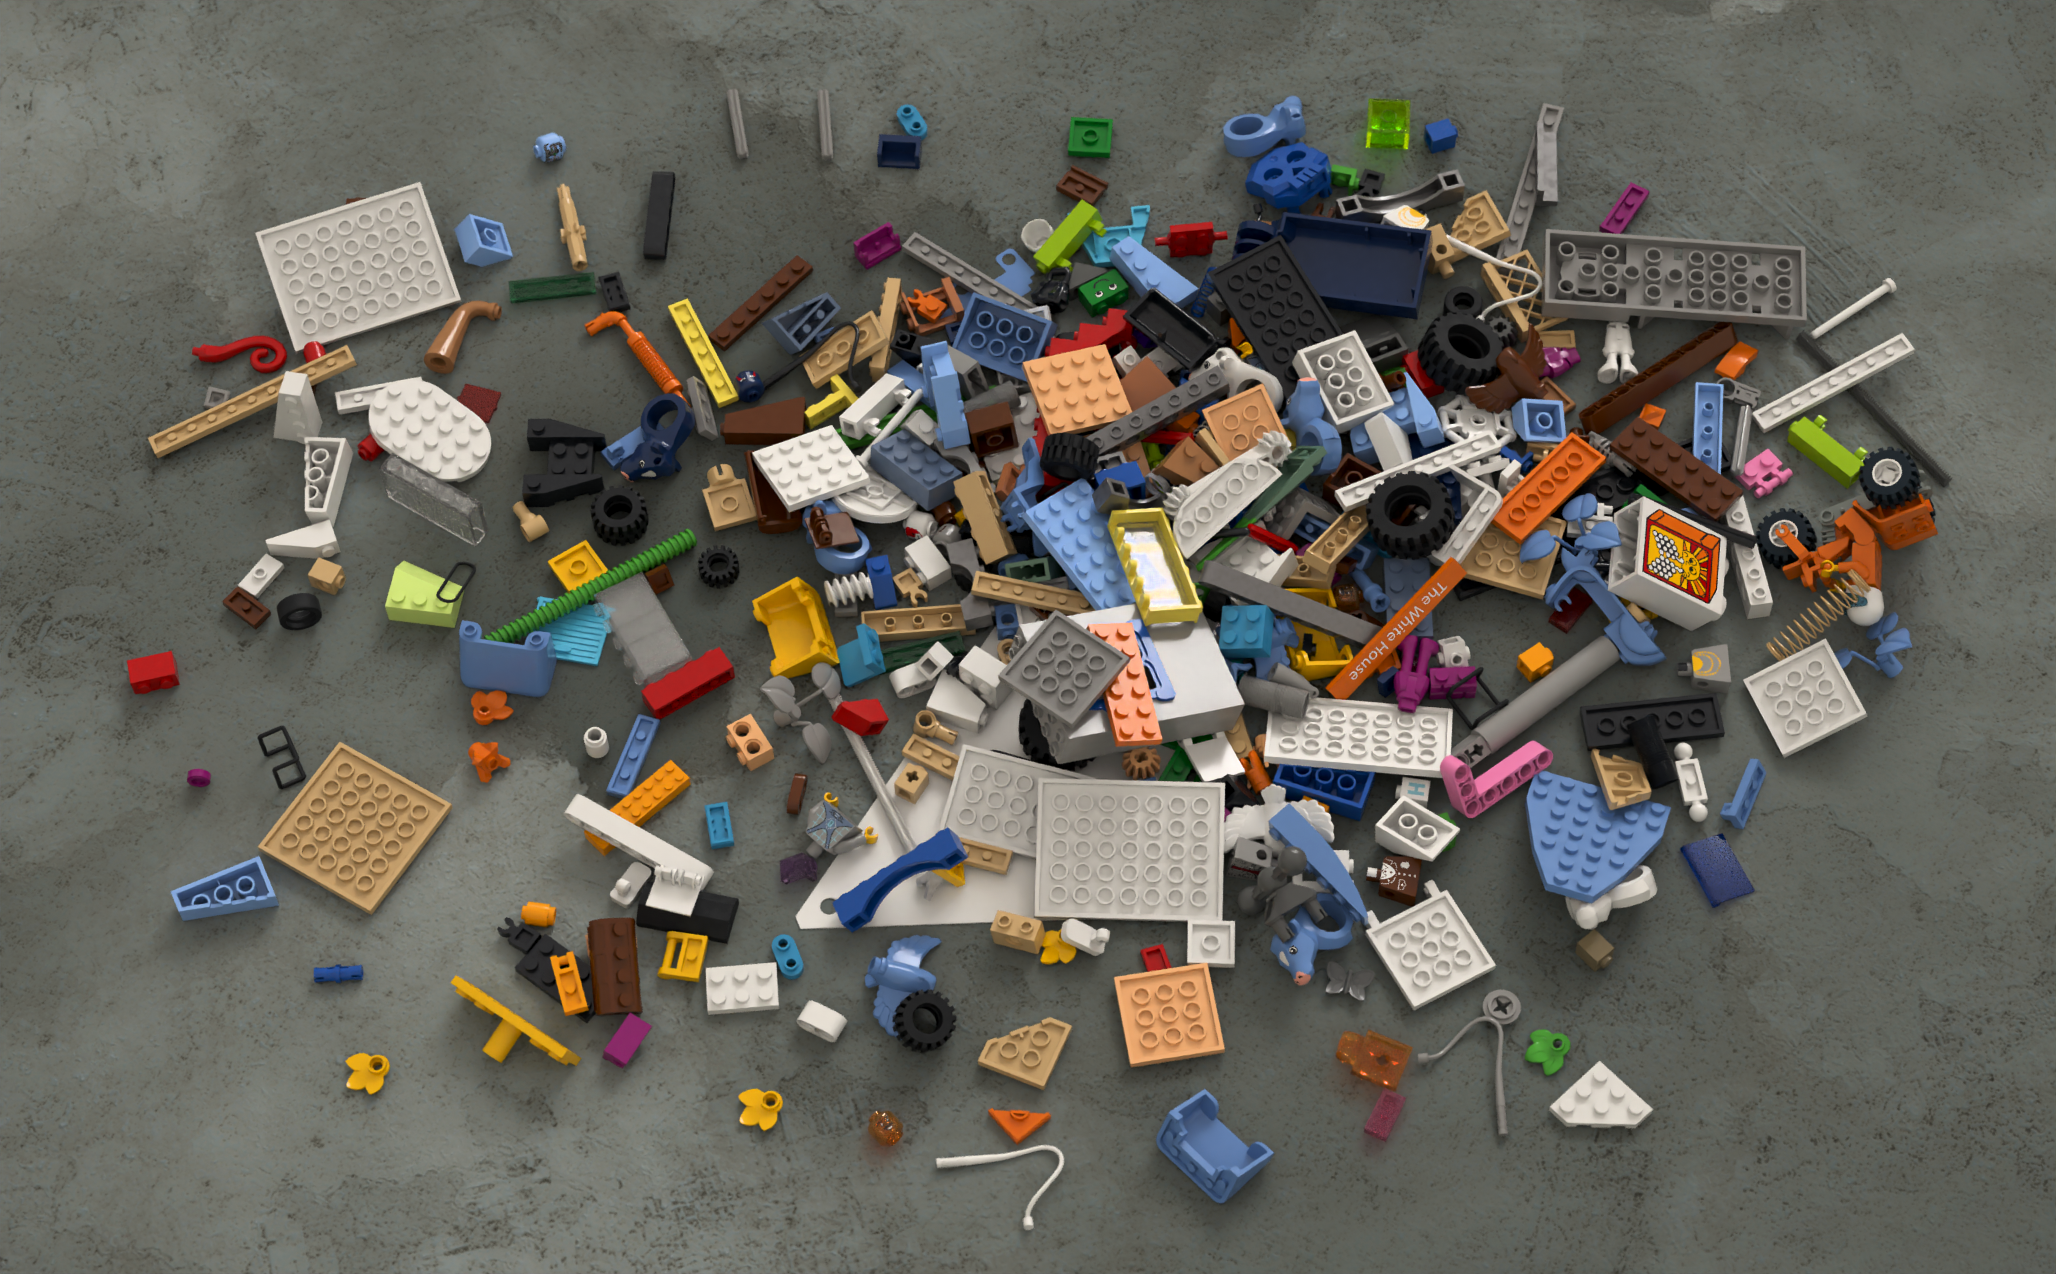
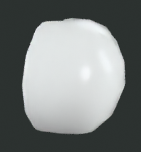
M1035 219L1025 225L1021 238L1026 247L1033 253H1036L1054 233V230L1046 220Z

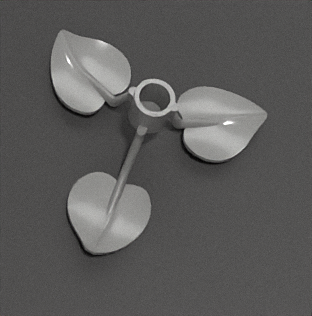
M820 662L814 665L811 672L812 680L819 689L797 704L794 703L796 699L793 697L795 688L791 681L784 676H776L769 679L761 686L760 690L768 696L773 705L778 709L774 712V720L778 726L785 727L789 724L792 727L806 726L802 730L803 739L820 764H824L832 745L828 731L819 723L812 725L811 722L798 721L801 716L800 706L821 692L829 700L837 697L840 692L841 683L837 672L830 664Z

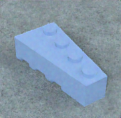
M1130 236L1112 247L1109 259L1140 297L1150 288H1156L1181 309L1196 299L1198 292L1196 286Z
M259 856L171 891L183 921L279 906Z

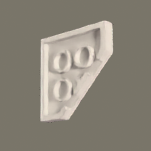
M1600 1061L1549 1108V1111L1566 1127L1591 1125V1127L1611 1128V1126L1636 1128L1653 1110Z

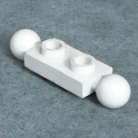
M1679 743L1674 749V755L1680 761H1675L1674 766L1679 775L1678 777H1680L1678 784L1684 806L1692 805L1689 810L1691 819L1701 822L1708 815V810L1703 805V803H1707L1708 797L1698 758L1690 759L1693 753L1691 746L1687 743Z

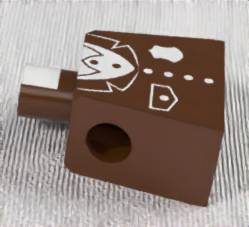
M1386 856L1384 857L1382 869L1368 867L1366 881L1380 883L1378 892L1380 897L1413 907L1415 906L1422 859Z

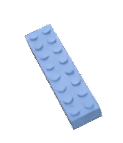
M1696 382L1694 388L1692 455L1721 475L1723 384Z

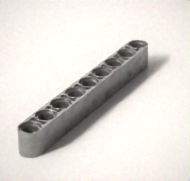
M1205 560L1198 583L1204 587L1250 605H1267L1278 616L1288 617L1291 621L1362 649L1382 629L1380 626L1214 561Z

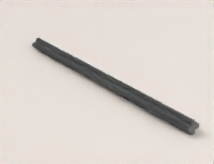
M1805 330L1799 333L1796 340L1828 372L1839 367V364L1837 365V362L1833 361L1834 359L1830 355L1828 356V353L1824 352L1825 350L1819 344L1817 345V342L1813 341L1814 339L1810 335L1808 336L1807 332H1804ZM1859 384L1846 389L1902 444L1942 487H1945L1952 481L1951 476L1948 477L1949 474L1946 475L1947 472L1943 468L1940 469L1941 466L1939 467V464L1937 465V462L1933 461L1934 459L1931 460L1932 457L1926 451L1923 453L1924 449L1922 450V447L1918 446L1919 444L1916 445L1917 442L1913 438L1910 439L1911 436L1909 437V434L1905 433L1906 431L1903 432L1904 429L1898 423L1896 424V421L1894 422V419L1890 418L1891 416L1885 410L1883 411L1882 407H1879L1880 405L1877 406L1878 403L1874 399L1872 400V397L1870 398V395L1866 394L1867 392L1861 386L1859 387Z

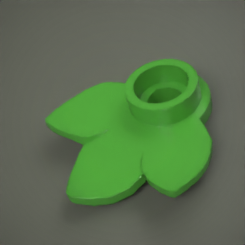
M1544 1029L1531 1033L1530 1037L1534 1044L1527 1049L1525 1060L1532 1063H1543L1546 1076L1556 1073L1563 1066L1564 1056L1570 1050V1040L1562 1033L1552 1034ZM1557 1041L1562 1042V1046L1559 1048L1554 1047V1043Z

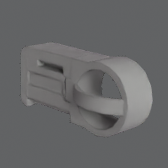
M1727 377L1717 381L1716 384H1730L1734 392L1723 389V394L1727 395L1723 396V401L1731 404L1735 401L1734 403L1743 406L1749 405L1752 410L1755 409L1761 394L1760 390Z

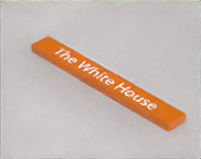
M1450 557L1325 689L1335 699L1346 700L1457 585L1467 572L1454 558Z

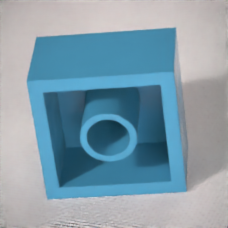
M1267 605L1223 606L1219 649L1226 658L1270 657L1274 613Z

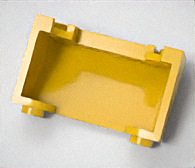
M795 577L752 601L754 617L758 622L767 625L776 658L771 661L770 671L774 677L784 676L789 679L812 672L814 665L820 662L830 664L831 667L840 663L821 597L812 586L799 577Z

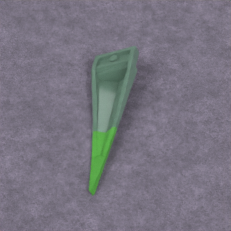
M1298 446L1292 453L1288 454L1287 458L1289 461H1283V466L1277 468L1282 475L1258 496L1249 510L1233 528L1247 527L1251 523L1255 524L1306 481L1314 471L1313 467L1318 465L1322 461L1321 458L1327 454L1324 446ZM1239 537L1223 538L1196 565L1198 572L1203 568L1205 560L1212 561Z

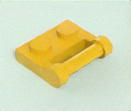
M668 931L666 941L668 942L664 959L657 976L667 980L672 978L699 982L709 941L708 936ZM682 943L677 968H671L676 944Z

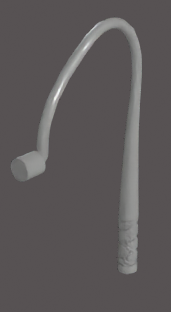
M1479 1017L1467 1024L1442 1051L1435 1055H1428V1053L1418 1054L1419 1063H1428L1429 1060L1440 1058L1473 1025L1479 1022L1488 1021L1494 1024L1499 1034L1495 1069L1498 1136H1507L1506 1106L1502 1078L1503 1030L1499 1022L1494 1018Z

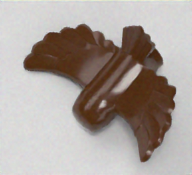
M1530 323L1528 325V340L1521 355L1508 346L1496 357L1495 362L1501 372L1497 379L1481 386L1466 387L1465 393L1469 397L1470 402L1476 405L1477 409H1485L1487 412L1494 411L1496 414H1500L1504 409H1509L1511 404L1515 403L1519 398L1520 400L1522 398L1541 400L1549 392L1545 388L1546 385L1538 379L1543 374L1547 363L1544 359L1543 342L1533 324Z

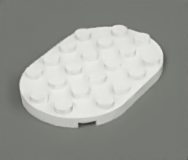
M403 380L393 383L382 389L370 405L369 426L374 440L385 451L425 479L437 483H444V481L463 482L478 474L489 459L491 437L483 420L431 383L420 380Z

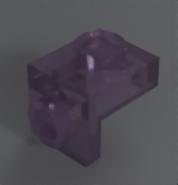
M803 852L781 860V882L787 885L803 878H807L812 882L816 881L818 869L816 861Z

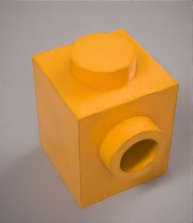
M1539 642L1518 656L1516 667L1531 683L1539 677L1547 676L1552 671L1554 656L1549 648H1545Z

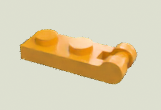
M573 951L566 952V955L557 957V955L550 957L565 1017L587 1011L588 1006ZM567 964H569L570 966L567 968L560 969V966H564Z

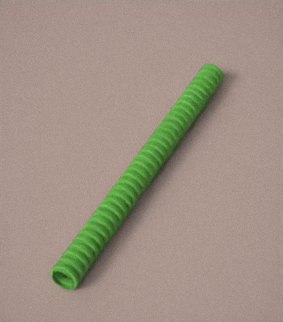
M687 528L684 530V533L679 532L678 536L673 535V539L668 538L667 542L662 541L661 545H655L654 549L649 548L648 552L643 551L642 555L638 554L636 556L637 558L632 557L630 561L626 560L624 565L619 564L618 568L613 567L612 571L608 570L606 574L602 573L600 577H594V580H589L588 584L583 583L582 587L577 586L576 590H570L569 594L564 593V596H559L558 600L553 599L552 603L547 602L545 606H540L539 610L534 609L533 613L528 612L526 617L523 615L520 620L515 619L514 623L510 622L509 626L504 625L502 626L503 629H496V632H491L490 636L485 635L484 640L513 644L515 640H521L522 636L526 637L527 633L530 634L533 630L538 631L540 626L545 627L546 623L551 624L552 620L556 621L558 617L562 618L564 614H570V610L575 611L576 607L581 608L582 604H588L589 600L592 602L595 597L600 598L601 594L605 595L606 591L611 592L612 588L617 589L619 584L624 585L625 581L630 582L631 578L635 579L637 575L641 576L643 572L647 573L649 568L654 569L655 565L660 566L661 562L665 563L667 559L671 560L673 556L677 557L679 552L684 553L685 549L690 550L691 546H697L696 537Z

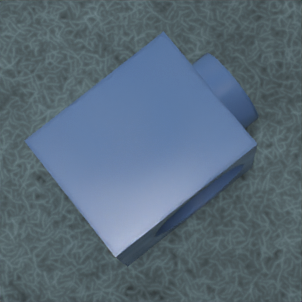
M1015 604L994 606L998 640H1014V636L1019 628Z

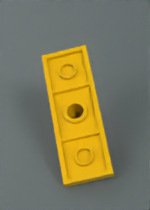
M457 975L451 981V984L457 987L456 993L470 1000L478 1008L492 1016L496 1013L503 1018L482 1049V1051L500 1063L504 1061L522 1032L531 1037L530 1043L547 1052L549 1056L566 1066L569 1062L577 1066L581 1060V1057L473 984Z

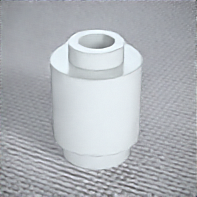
M599 727L588 729L584 735L587 753L593 758L605 756L609 751L605 731Z

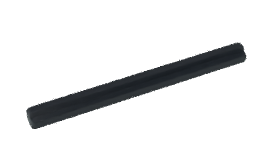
M1634 492L1631 493L1628 498V505L1643 496ZM1650 499L1726 537L1728 541L1751 549L1755 547L1757 537Z

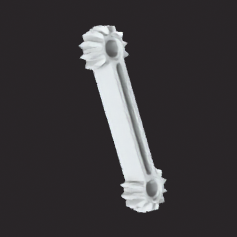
M1273 430L1269 433L1263 432V438L1257 439L1259 442L1257 446L1234 459L1263 460L1275 468L1277 466L1282 467L1283 461H1289L1287 455L1292 453L1291 449H1289L1292 443L1281 432ZM1222 467L1188 487L1182 484L1179 487L1172 486V493H1166L1168 498L1162 501L1165 505L1163 510L1169 519L1174 521L1181 504Z

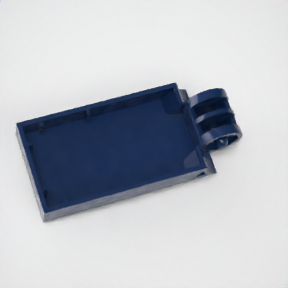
M1283 212L1281 218L1272 221L1271 225L1252 220L1243 221L1239 224L1231 260L1281 235L1327 308L1418 319L1433 245L1431 230Z

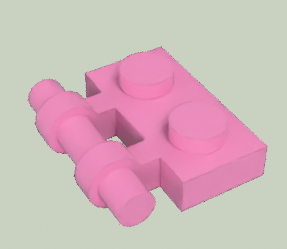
M1767 449L1744 465L1743 474L1741 476L1737 475L1735 478L1748 491L1756 487L1754 495L1759 499L1763 495L1767 496L1772 493L1773 489L1778 485H1784L1788 478L1793 476V473L1789 468L1783 472L1779 471L1783 463ZM1769 476L1772 478V479H1771L1770 481H1768V482H1767V481H1763V480H1765L1766 478H1768Z

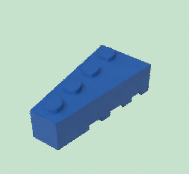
M1279 764L1273 784L1286 789L1285 798L1299 802L1303 796H1307L1328 805L1329 812L1361 821L1375 782L1376 772Z

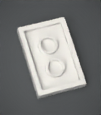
M776 962L706 968L708 1015L779 1009Z

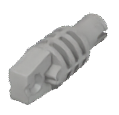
M1593 431L1588 434L1590 437L1589 445L1607 457L1605 462L1607 465L1617 467L1627 477L1633 474L1627 467L1634 472L1637 468L1609 449L1611 441Z

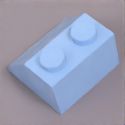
M469 214L454 229L466 263L483 267L513 257L502 223Z
M1522 398L1512 407L1513 428L1524 441L1561 443L1566 438L1563 401Z

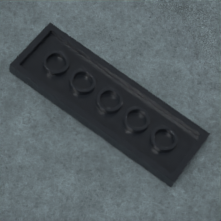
M1716 693L1580 707L1587 751L1634 746L1626 725L1648 715H1654L1653 717L1661 732L1664 743L1724 737L1725 734Z

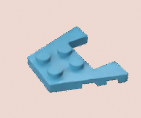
M1150 205L1131 207L1133 225L1104 228L1107 230V233L1102 238L1094 232L1088 236L1082 243V246L1093 266L1100 268L1115 266L1109 259L1111 249L1128 236L1142 246L1150 215Z

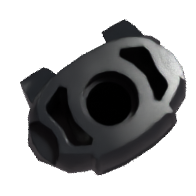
M1069 267L1052 268L1047 279L1041 282L1037 289L1031 293L1032 303L1038 307L1049 306L1050 313H1062L1069 304L1070 287L1068 284L1071 278ZM1065 275L1063 280L1053 279V276Z

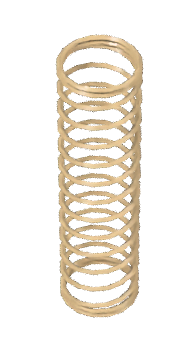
M1853 569L1849 570L1847 574L1857 585L1862 595L1853 589L1843 578H1840L1855 600L1845 594L1836 584H1834V587L1842 595L1848 606L1843 604L1829 590L1827 592L1836 602L1841 612L1820 596L1835 619L1827 614L1816 602H1813V604L1818 608L1828 624L1818 618L1809 608L1807 610L1816 620L1821 630L1800 614L1815 637L1807 632L1796 620H1793V622L1802 631L1808 642L1799 637L1789 626L1786 627L1796 638L1801 648L1780 631V634L1788 642L1794 654H1796L1794 647L1801 651L1804 649L1800 640L1810 645L1807 635L1814 639L1817 638L1814 629L1821 633L1824 632L1820 622L1830 627V622L1826 616L1837 621L1834 611L1844 615L1841 605L1847 609L1851 608L1847 598L1854 603L1858 602L1853 592L1860 597H1864L1863 590L1867 593L1871 591L1868 584ZM1773 637V640L1779 645L1787 658L1789 657L1787 653L1794 655ZM1771 642L1766 643L1769 651L1779 662L1786 659Z

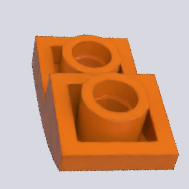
M1738 342L1715 368V373L1723 378L1737 379L1744 373L1746 365L1757 357L1758 350Z

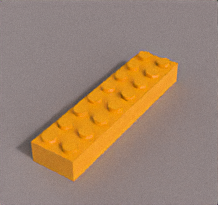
M669 760L609 811L640 827L690 786V778L672 760ZM587 830L584 831L585 838L602 855H607L615 848L612 844Z

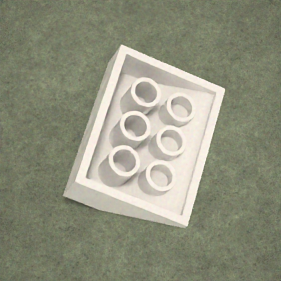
M1355 330L1297 351L1292 364L1300 379L1310 377L1318 380L1320 384V398L1325 409L1322 420L1333 425L1338 434L1348 431L1394 406L1392 398Z

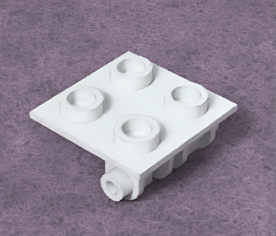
M665 865L656 866L654 875L657 876L646 906L691 917L705 876L698 875V873L685 872V870H678V868L665 867Z

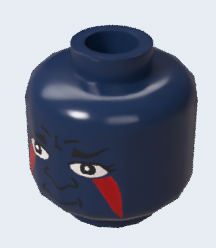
M746 370L740 372L733 383L739 399L743 402H755L764 394L765 387L759 374L755 371Z

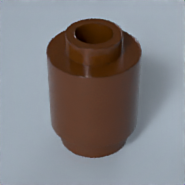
M950 500L930 510L940 527L944 524L955 525L957 522L954 517L957 511Z

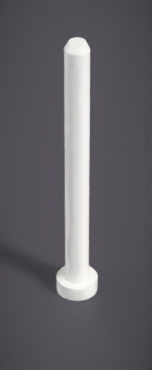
M1890 278L1885 279L1882 282V286L1810 333V337L1817 339L1885 293H1893L1897 289L1896 284Z
M917 389L863 454L855 457L864 470L868 466L867 461L871 458V446L889 437L923 397L922 389Z

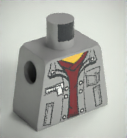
M1238 837L1229 856L1226 876L1257 881L1259 872L1263 868L1278 866L1277 860L1272 859L1273 848Z

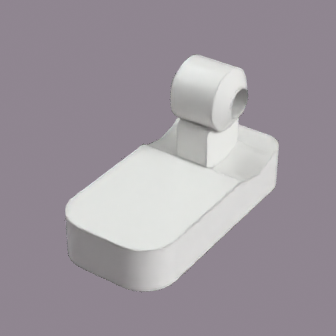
M640 862L632 863L621 879L616 882L615 888L610 892L611 900L626 909L630 908L641 894L645 884L652 879L651 869Z
M1073 918L1062 924L1061 938L1064 942L1093 956H1098L1104 952L1105 943L1109 942V930L1105 928L1095 930L1093 927Z

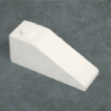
M330 519L265 540L270 555L318 559V557H331L340 552Z

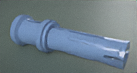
M1355 568L1354 572L1351 571L1349 573L1363 591V598L1370 603L1371 608L1375 612L1385 611L1389 607L1390 598L1383 593L1382 588L1378 584L1370 580L1363 570Z

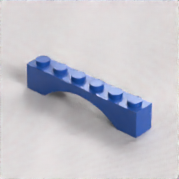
M947 827L937 832L935 836L926 842L920 843L906 855L900 856L894 863L880 869L877 874L862 881L848 893L842 894L832 904L841 924L853 933L873 919L876 910L884 898L901 882L913 875L929 870H950L967 859L968 855L958 835Z

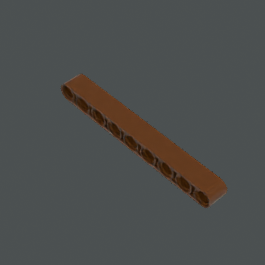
M1718 322L1582 410L1578 415L1585 435H1588L1591 431L1600 434L1738 343V339L1732 322Z

